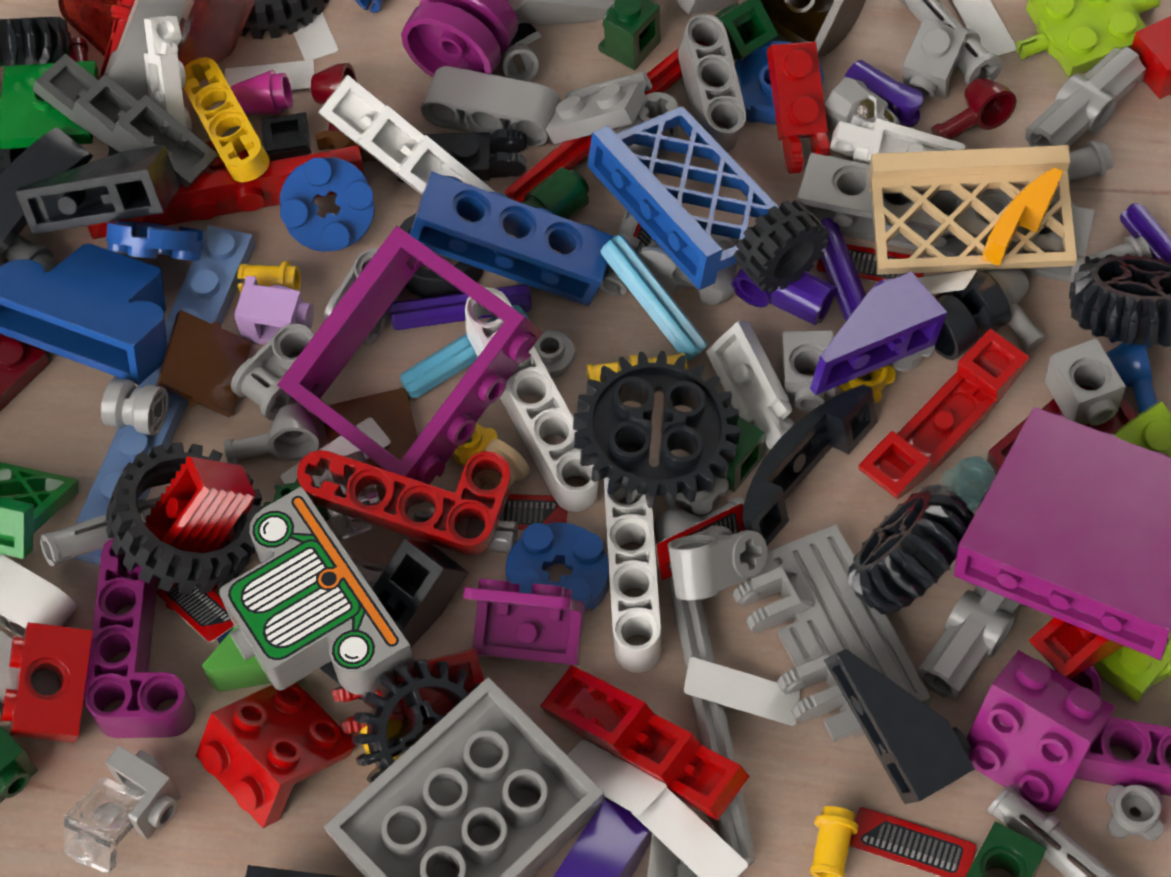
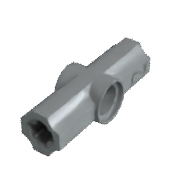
M1128 47L1124 49L1114 48L1086 75L1083 76L1080 73H1076L1070 77L1057 94L1054 104L1027 127L1025 139L1029 142L1030 146L1068 145L1070 147L1085 132L1096 133L1112 116L1117 103L1144 79L1146 68L1141 63L1139 54Z
M976 586L973 592L967 590L952 610L944 628L945 632L919 668L918 674L927 684L928 689L943 698L952 697L958 699L960 694L964 692L967 684L975 676L987 656L992 658L1008 636L1015 621V614L1022 604L979 586Z

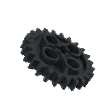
M660 351L656 363H649L644 352H639L637 365L634 366L622 356L618 361L617 373L603 366L600 375L601 382L589 379L587 381L586 395L578 396V413H574L573 429L576 430L574 432V448L582 449L580 454L581 466L594 465L592 467L591 480L597 482L608 477L607 493L612 495L623 487L627 489L626 499L629 504L636 499L638 494H643L646 497L648 508H653L657 496H664L667 504L672 508L675 506L676 494L682 493L686 499L694 502L697 492L696 485L710 493L714 486V476L724 479L729 465L727 462L735 461L737 452L735 444H738L741 428L736 426L739 409L729 408L732 400L731 391L717 393L721 379L719 376L712 377L706 381L703 380L705 365L699 364L689 371L685 369L686 357L683 355L677 359L674 365L667 364V357L664 351ZM661 391L664 394L659 465L652 467L649 464L654 393ZM626 401H635L640 403L642 406L629 407L623 403ZM683 405L691 408L692 411L682 412L674 407ZM631 445L639 450L629 453L622 451L619 447ZM683 450L691 455L688 457H678L672 454L671 451Z

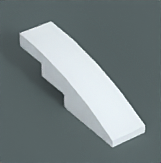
M349 75L343 79L318 111L331 124L421 195L431 171L444 176H453L466 184L489 192H495L427 135L419 132L388 105H384Z

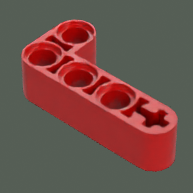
M317 450L307 454L299 463L297 470L300 486L305 490L313 504L463 555L471 556L481 554L492 543L511 487L508 463L501 455L490 451L479 452L469 458L464 466L455 493L324 450ZM325 469L330 470L332 478L336 483L324 481L321 488H317L312 478L313 475L322 476ZM490 469L499 473L502 480L494 489L482 490L473 483L475 475L481 470ZM339 484L347 486L346 498H343L344 494ZM368 485H379L386 490L385 497L376 505H364L358 500L359 493ZM417 501H428L435 507V513L427 521L414 522L407 516L409 507ZM476 517L483 522L485 529L477 538L466 539L456 532L458 523L464 518Z

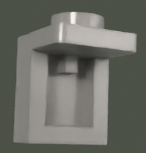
M923 18L902 65L903 84L919 90L924 98L937 96L946 99L950 91L949 80L967 42V32Z
M118 745L105 763L119 784L141 797L129 813L128 818L137 833L149 839L156 829H162L170 822L177 810L178 800L181 797L170 777L163 773L165 767L156 758L143 750H139L134 755Z

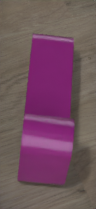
M112 538L104 544L101 553L92 627L93 634L84 692L85 705L101 732L108 737L167 738L179 736L186 732L193 724L196 716L195 706L179 677L166 672H148L158 577L154 576L148 584L139 578L142 567L138 566L130 572L123 565L126 553L116 556L112 549L114 540ZM124 570H128L131 579L127 577ZM134 605L129 612L120 615L116 614L122 607ZM121 652H129L126 658L120 662H110L115 655ZM177 699V702L170 709L156 711L158 706L165 700ZM124 700L118 709L104 712L111 702Z
M1092 666L1070 679L1078 685L1093 691L1097 696H1101V678L1097 670ZM1110 717L1108 723L1088 750L1074 778L1112 786L1122 785L1127 787L1130 785L1152 787L1158 790L1161 795L1171 796V765L1166 760V757H1171V727ZM1113 746L1126 748L1132 753L1134 759L1122 760L1117 758L1110 748Z

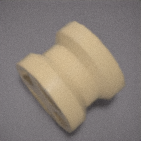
M493 439L486 446L485 451L501 455L508 463L511 485L514 482H522L530 473V468L525 459L506 442ZM485 469L475 475L473 483L482 490H491L500 484L502 477L494 470Z

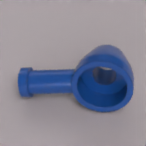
M1122 342L1106 352L1125 386L1133 388L1139 414L1157 403L1146 347L1140 344H1133L1130 347L1127 343Z

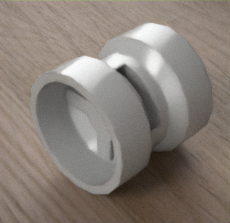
M114 377L107 385L101 403L102 421L104 425L121 429L126 425L134 426L135 430L139 433L155 436L161 430L166 418L168 392L164 387L147 384L141 388L136 387L131 380Z

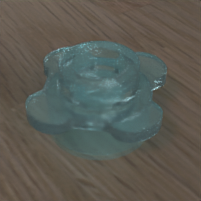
M972 456L958 462L954 469L945 470L942 475V484L958 494L967 503V507L974 511L978 508V504L985 497L995 479V472L985 459L979 456ZM968 481H975L977 485L971 487L968 485Z

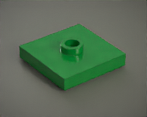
M96 61L76 62L98 80L99 70ZM55 63L4 66L0 100V149L28 148L55 127L59 128L78 144H93V135L71 121L33 91L35 81Z

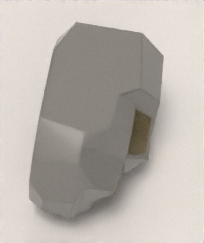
M845 77L832 90L825 103L827 127L832 133L840 121L860 126L862 121L874 123L876 118L900 125V120L888 108V102L870 91L863 81Z

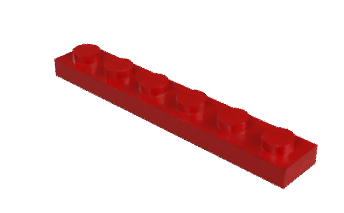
M359 145L271 161L263 175L249 182L235 181L228 170L201 174L189 188L179 184V190L164 213L117 221L157 223L168 226L194 220H208L216 216L242 211L251 212L264 207L280 205V193L289 174L296 167L312 158L334 157L345 160L358 168L365 176ZM329 191V193L326 196L333 195L336 193ZM107 222L87 225L92 239L106 237Z

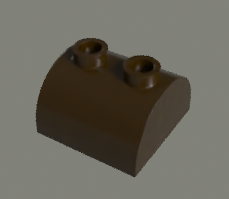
M866 0L760 1L778 34L792 43L816 41L818 57H822L833 51L848 35L856 23Z

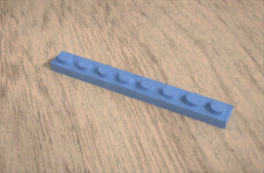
M211 225L208 226L204 235L201 259L193 260L165 322L168 342L176 314L180 310L211 324L216 321L222 325L237 291V283L241 281V279H237L239 266L249 263L256 247L252 234ZM162 365L140 385H137V387L143 388L147 384L156 385ZM167 391L168 410L161 430L155 436L139 433L135 430L134 426L126 425L122 429L118 428L75 524L107 513L111 495L119 477L129 462L132 463L138 454L144 451L148 455L152 447L161 444L167 452L188 404L187 399ZM151 488L144 491L139 498L146 500ZM103 549L72 559L100 566Z

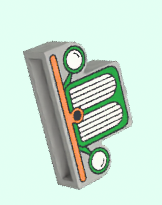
M302 487L295 489L255 514L250 523L249 533L261 564L223 585L219 590L227 613L236 627V630L229 634L245 661L254 656L273 687L277 690L286 689L332 661L340 685L346 691L356 695L379 690L375 679L380 675H386L395 680L394 666L405 664L409 670L413 669L414 659L410 644Z

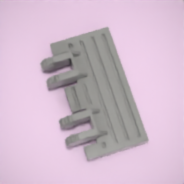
M837 524L768 551L766 563L761 572L755 577L749 578V581L746 580L744 583H740L732 593L736 603H739L740 606H746L747 604L780 593L782 599L755 610L745 621L750 630L754 633H760L766 629H771L794 620L795 623L778 629L777 634L795 669H791L781 675L776 682L782 692L791 694L821 681H826L828 689L800 700L791 711L795 719L801 723L840 708V713L824 719V725L833 743L851 735L858 737L865 734L824 662V659L844 649L853 653L928 707L931 702L930 694L887 615H881L874 608H869L855 595V591L847 584L848 570L854 562V555Z

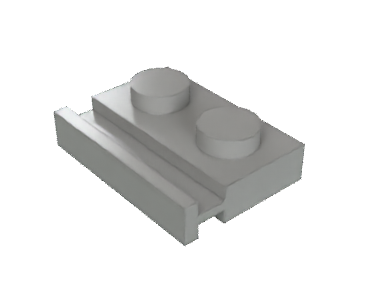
M645 71L566 92V99L557 105L556 112L545 130L553 144L592 135V132L606 126L615 129L633 124L646 100L644 92L651 90L652 84Z

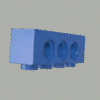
M432 171L421 196L409 234L437 254L586 306L590 305L597 293L606 270L607 261L601 255L600 250L609 240L614 238L613 235L599 231L592 225L576 223L554 215L547 209L534 208L509 199L504 194L489 192L466 184L456 177L444 176Z

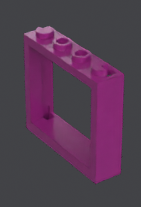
M396 225L277 386L385 470L430 485L436 476H442L446 462L458 446L464 444L472 436L476 422L487 407L495 403L502 396L506 388V382L520 363H524L531 357L529 351L543 332L524 315ZM423 264L504 323L400 461L325 403L321 397L420 265Z

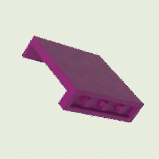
M1033 407L958 545L954 576L1161 660L1171 638V458L1164 453L1151 451L1119 439L1111 433L1100 432L1076 423L1063 415Z

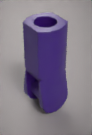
M857 60L852 64L844 78L850 77L863 81L870 91L888 102V108L900 120V125L910 128L918 124L920 120L919 109L923 105V95L919 90L896 81L863 60Z

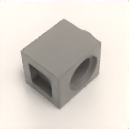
M833 330L783 331L781 356L783 389L790 400L789 403L792 408L812 411L834 397L835 387L815 395L810 389L814 375L806 376L801 374V372L805 371L815 373L820 355L833 339Z
M1097 338L1050 355L1044 382L1066 418L1082 425L1090 423V425L1096 426L1107 422L1118 413L1126 386ZM1080 385L1089 386V387L1093 388L1094 390H1092V391H1090V390H1085V389H1082V388L1079 387V386H1080Z

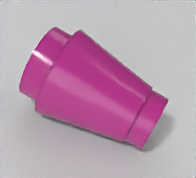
M270 70L230 87L245 114L282 115L284 110L293 107L291 83L284 72L276 74L274 70Z

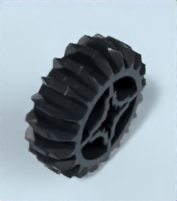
M61 17L0 19V67L56 63L64 54L71 58V32H68L67 21Z
M1126 253L1124 256L1119 257L1109 254L1106 255L1105 259L1096 257L1091 259L1089 263L1080 265L1079 271L1075 273L1074 282H1071L1069 292L1071 318L1079 322V327L1084 330H1091L1092 335L1095 337L1104 336L1109 338L1111 343L1120 341L1127 343L1130 347L1133 344L1144 345L1147 348H1151L1154 344L1164 347L1171 346L1170 263L1165 262L1164 258L1152 259L1146 255L1139 257Z
M940 483L923 487L918 493L911 494L904 503L898 504L896 509L890 515L885 516L884 521L877 528L873 529L871 536L862 543L861 550L854 556V562L849 567L847 584L855 591V595L869 608H874L881 615L898 612L902 607L910 606L914 599L923 596L929 587L937 584L938 579L945 571L950 570V565L957 558L958 545L975 514L967 507V503L958 494L948 490Z
M425 659L414 662L413 674L405 664L394 666L396 684L386 675L378 676L375 682L383 695L379 696L373 692H364L361 699L365 704L373 708L371 714L356 712L353 718L359 724H367V734L358 733L352 735L353 744H368L369 752L360 754L356 758L357 764L359 766H366L375 763L377 766L369 773L367 781L371 784L395 762L392 757L404 754L416 742L407 741L416 738V734L424 730L423 725H436L447 715L439 716L432 710L428 700L422 701L418 691L419 688H428L443 694L456 707L480 683L472 684L463 689L468 678L467 671L458 669L449 678L448 662H436L431 672L430 666ZM403 698L405 703L401 707L404 718L403 726L396 735L390 737L387 741L386 732L390 714L396 704Z

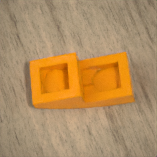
M1055 167L1031 182L1015 197L989 235L981 258L982 260L1000 267L1018 226L1036 233L1038 232L1056 193L1063 174L1062 170Z

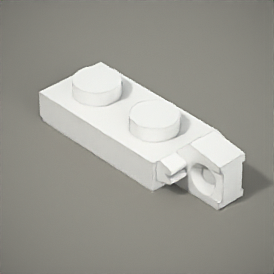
M177 16L145 18L144 24L148 52L144 53L149 98L191 131V116L187 107L184 106L182 88L186 84V74L182 62L178 60L177 53L179 51L177 46L183 39Z
M876 118L874 123L862 121L860 126L840 121L833 131L830 149L849 157L853 156L852 161L870 165L872 154L965 150V145Z
M738 320L706 350V353L717 376L721 378L720 382L725 392L731 391L732 393L731 404L733 408L739 409V416L765 432L764 441L768 449L771 450L777 441L794 425V422L788 417L793 412L792 407L751 324Z

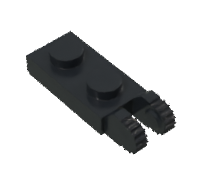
M498 129L491 135L490 132L423 134L427 135L482 181H490V178L519 176L526 172L527 160H525L522 154L518 153L526 149L527 137L523 131H518V129ZM397 176L398 181H400L401 183H406Z

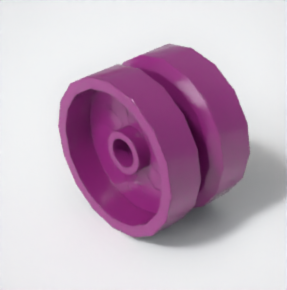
M421 0L401 32L402 44L411 60L431 77L434 76L438 68L444 66L493 74L501 60V56L507 50L518 31V20L516 13L507 0Z

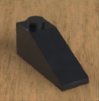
M165 145L120 152L19 187L15 193L31 233L38 234L164 213L179 190L180 185Z
M404 539L372 590L411 648L442 615L469 572L434 545ZM332 661L320 668L340 685Z
M847 649L824 659L826 666L904 804L920 802L975 770L969 759V756L972 755V750L968 740L957 727L952 728L948 720Z

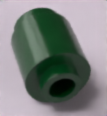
M560 167L526 193L523 204L534 208L547 209L554 215L570 220L589 204L587 194L589 186L584 177L576 170L569 171Z

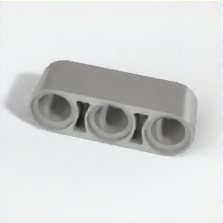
M699 14L692 17L687 23L678 48V59L691 115L726 152H729L734 148L744 126L746 110L726 28L717 17L711 14ZM695 41H703L709 46L699 45ZM704 81H712L719 87H711ZM713 122H722L729 127V129H722L716 126Z
M444 66L435 71L421 106V112L427 121L436 126L467 133L490 132L491 135L498 129H518V131H523L526 134L527 145L538 146L547 141L549 135L545 129L561 100L554 90L545 85Z

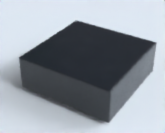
M306 112L261 119L264 149L269 156L270 162L312 154L309 122Z

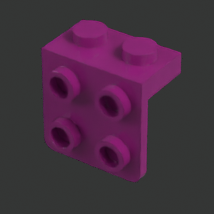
M479 578L478 589L464 587L463 598L477 601L472 648L477 649L478 655L579 665L585 602L572 599L571 589L553 585L532 584L531 594L519 593L520 584Z
M1018 650L992 683L966 739L972 750V755L969 756V759L975 770L1003 787H1007L1010 784L1019 795L1045 812H1054L1065 796L1088 750L1108 723L1116 706L1097 696L1093 691L1078 685L1049 668L1042 661L1034 659Z

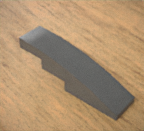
M64 54L35 81L33 91L71 121L119 152L165 145L178 183L187 188L194 183L219 155L146 94L138 101L106 74L97 80L67 54Z

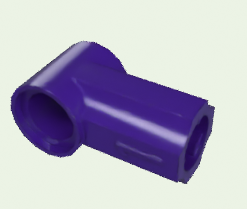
M740 268L731 283L736 295L749 305L764 308L770 303L815 326L823 321L836 295V286L807 272L802 273V278L796 283L791 281L787 288L781 290L778 287L776 292L772 293L768 290L766 292L762 291L742 268Z

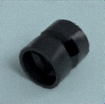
M977 270L965 289L939 293L935 296L936 300L947 311L934 350L945 359L954 360L971 349L990 328L996 332L1010 322L1011 310L1007 298L998 284L989 275Z

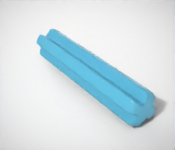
M618 235L609 240L600 250L601 255L678 353L684 352L687 361L694 359L707 347L706 340L624 236Z
M512 305L516 311L528 319V316L519 305ZM494 316L486 322H493L498 318ZM467 333L401 373V384L411 398H418L475 362L478 356L467 337Z

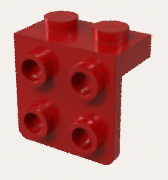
M296 682L283 690H277L273 685H270L211 712L195 756L202 763L205 770L213 775L236 799L238 805L247 811L262 828H265L280 820L294 784L349 757L355 744L352 743V738L348 734H343L341 727Z

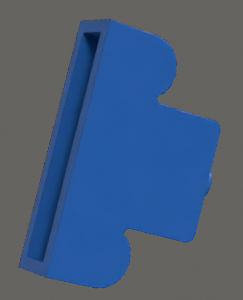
M83 244L47 273L42 264L28 259L14 260L0 266V334L113 376L131 380L138 385L162 365L168 341L164 318L166 303L162 273L159 267L93 244Z

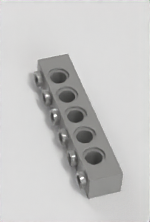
M810 153L797 201L803 203L819 221L824 218H830L833 222L838 223L843 236L875 242L871 192H869L868 182L870 165L844 160L834 155L824 156ZM986 189L978 198L996 214H999L1013 200L1006 193L993 189ZM949 190L938 191L929 202L949 217L963 203V200ZM883 193L884 207L899 219L915 204L903 193ZM1051 201V204H1050V206H1049L1047 212H1048L1057 202H1052V201ZM1071 203L1077 254L1075 266L1019 269L1026 274L1069 283L1074 282L1075 273L1079 271L1080 265L1084 263L1095 210L1082 208ZM969 207L955 221L974 238L990 223L972 207ZM920 209L906 225L923 239L927 240L941 224L923 209ZM1059 212L1053 217L1058 222H1060ZM885 221V231L887 232L892 226ZM1021 226L1017 228L1024 236L1030 231ZM1047 226L1031 240L1045 253L1063 252L1062 238ZM949 230L932 245L946 257L959 256L968 247ZM899 232L887 243V245L915 251L918 249L917 246ZM988 237L982 242L984 246L986 245ZM1013 240L1011 241L1006 254H1008L1017 245ZM1023 249L1019 254L1028 253V252H1026V251ZM974 251L970 256H977L978 254Z

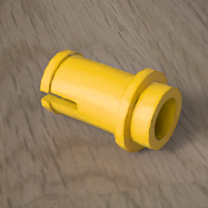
M282 261L280 266L241 264L238 269L237 279L255 276L260 286L282 285L292 290L300 291L299 266H291L289 261ZM237 283L241 294L244 283Z
M825 806L822 808L821 815L815 817L814 825L819 830L813 863L809 871L811 875L815 877H845L851 835L857 833L859 826L854 822V812L842 807Z

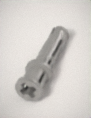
M900 0L921 23L923 18L967 32V42L956 65L965 75L964 81L967 85L981 77L993 81L997 78L1003 66L1001 58L997 54L989 53L981 45L979 34L973 29L963 28L938 0Z

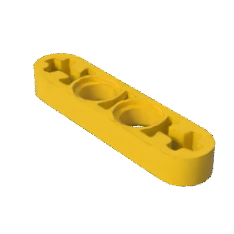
M204 57L184 66L186 84L183 89L231 177L239 182H249L257 179L268 169L270 163L269 156L217 63L211 58ZM207 79L210 84L201 88L199 83ZM225 100L224 104L218 108L207 111L213 104ZM240 126L235 133L221 137L227 130ZM246 149L249 156L241 160L237 153Z

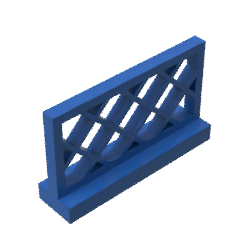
M683 106L619 133H615L609 126L592 132L587 167L699 290L714 284L718 271L737 263V259L734 257L735 251L739 250L737 245L723 251L712 239L710 233L739 240L744 239L746 236L743 233L748 228L749 216L758 218L762 215L764 217L768 214V209L776 206L779 208ZM679 125L688 134L690 141L663 136L662 133ZM637 144L652 147V156L634 154L628 146ZM662 149L686 154L685 164L657 159L658 150ZM696 156L712 160L718 166V171L691 166V157ZM653 172L680 177V187L662 184L653 175ZM690 179L714 184L713 194L685 189L686 180ZM720 186L741 190L747 197V200L742 201L718 196ZM681 203L710 208L708 218L690 215ZM715 209L744 215L742 225L713 220Z

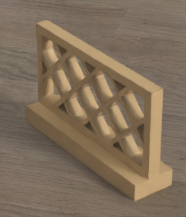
M1069 146L872 154L868 182L869 192H871L877 275L903 274L911 271L913 273L1075 266L1077 254L1068 179V168L1070 165ZM1054 167L1062 170L1063 174L1057 187L1058 202L1046 212L1038 232L1030 230L1024 236L1016 230L1012 240L1017 245L1008 254H1005L1000 267L982 260L985 249L982 242L991 234L995 224L1010 203L999 214H996L978 199L986 189L999 188L1014 200L1021 192L1017 187H1024L1022 189L1024 190L1031 182ZM950 190L963 200V203L949 217L929 202L938 191ZM883 193H903L915 204L899 219L884 207ZM969 207H972L990 222L976 238L955 222ZM920 209H923L941 224L927 240L923 239L906 225ZM1058 212L1060 215V222L1053 218ZM885 221L892 226L887 232L885 231ZM1047 226L1062 238L1063 252L1045 253L1031 240ZM949 230L968 247L959 256L946 257L932 245ZM898 232L918 247L910 258L888 259L887 243ZM1023 249H1024L1026 252H1028V253L1019 254ZM974 251L978 254L977 256H970ZM924 254H926V255H928L930 258H921V257H922Z

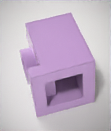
M246 276L234 317L242 338L255 344L265 345L279 329L286 325L302 324L311 329L314 307L312 303L303 302L300 291L292 290L282 285L260 286L255 276Z

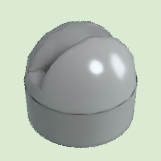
M520 43L511 45L501 57V68L507 78L528 82L534 78L538 71V59L533 50L526 45ZM520 54L525 69L517 71L513 59L514 55Z

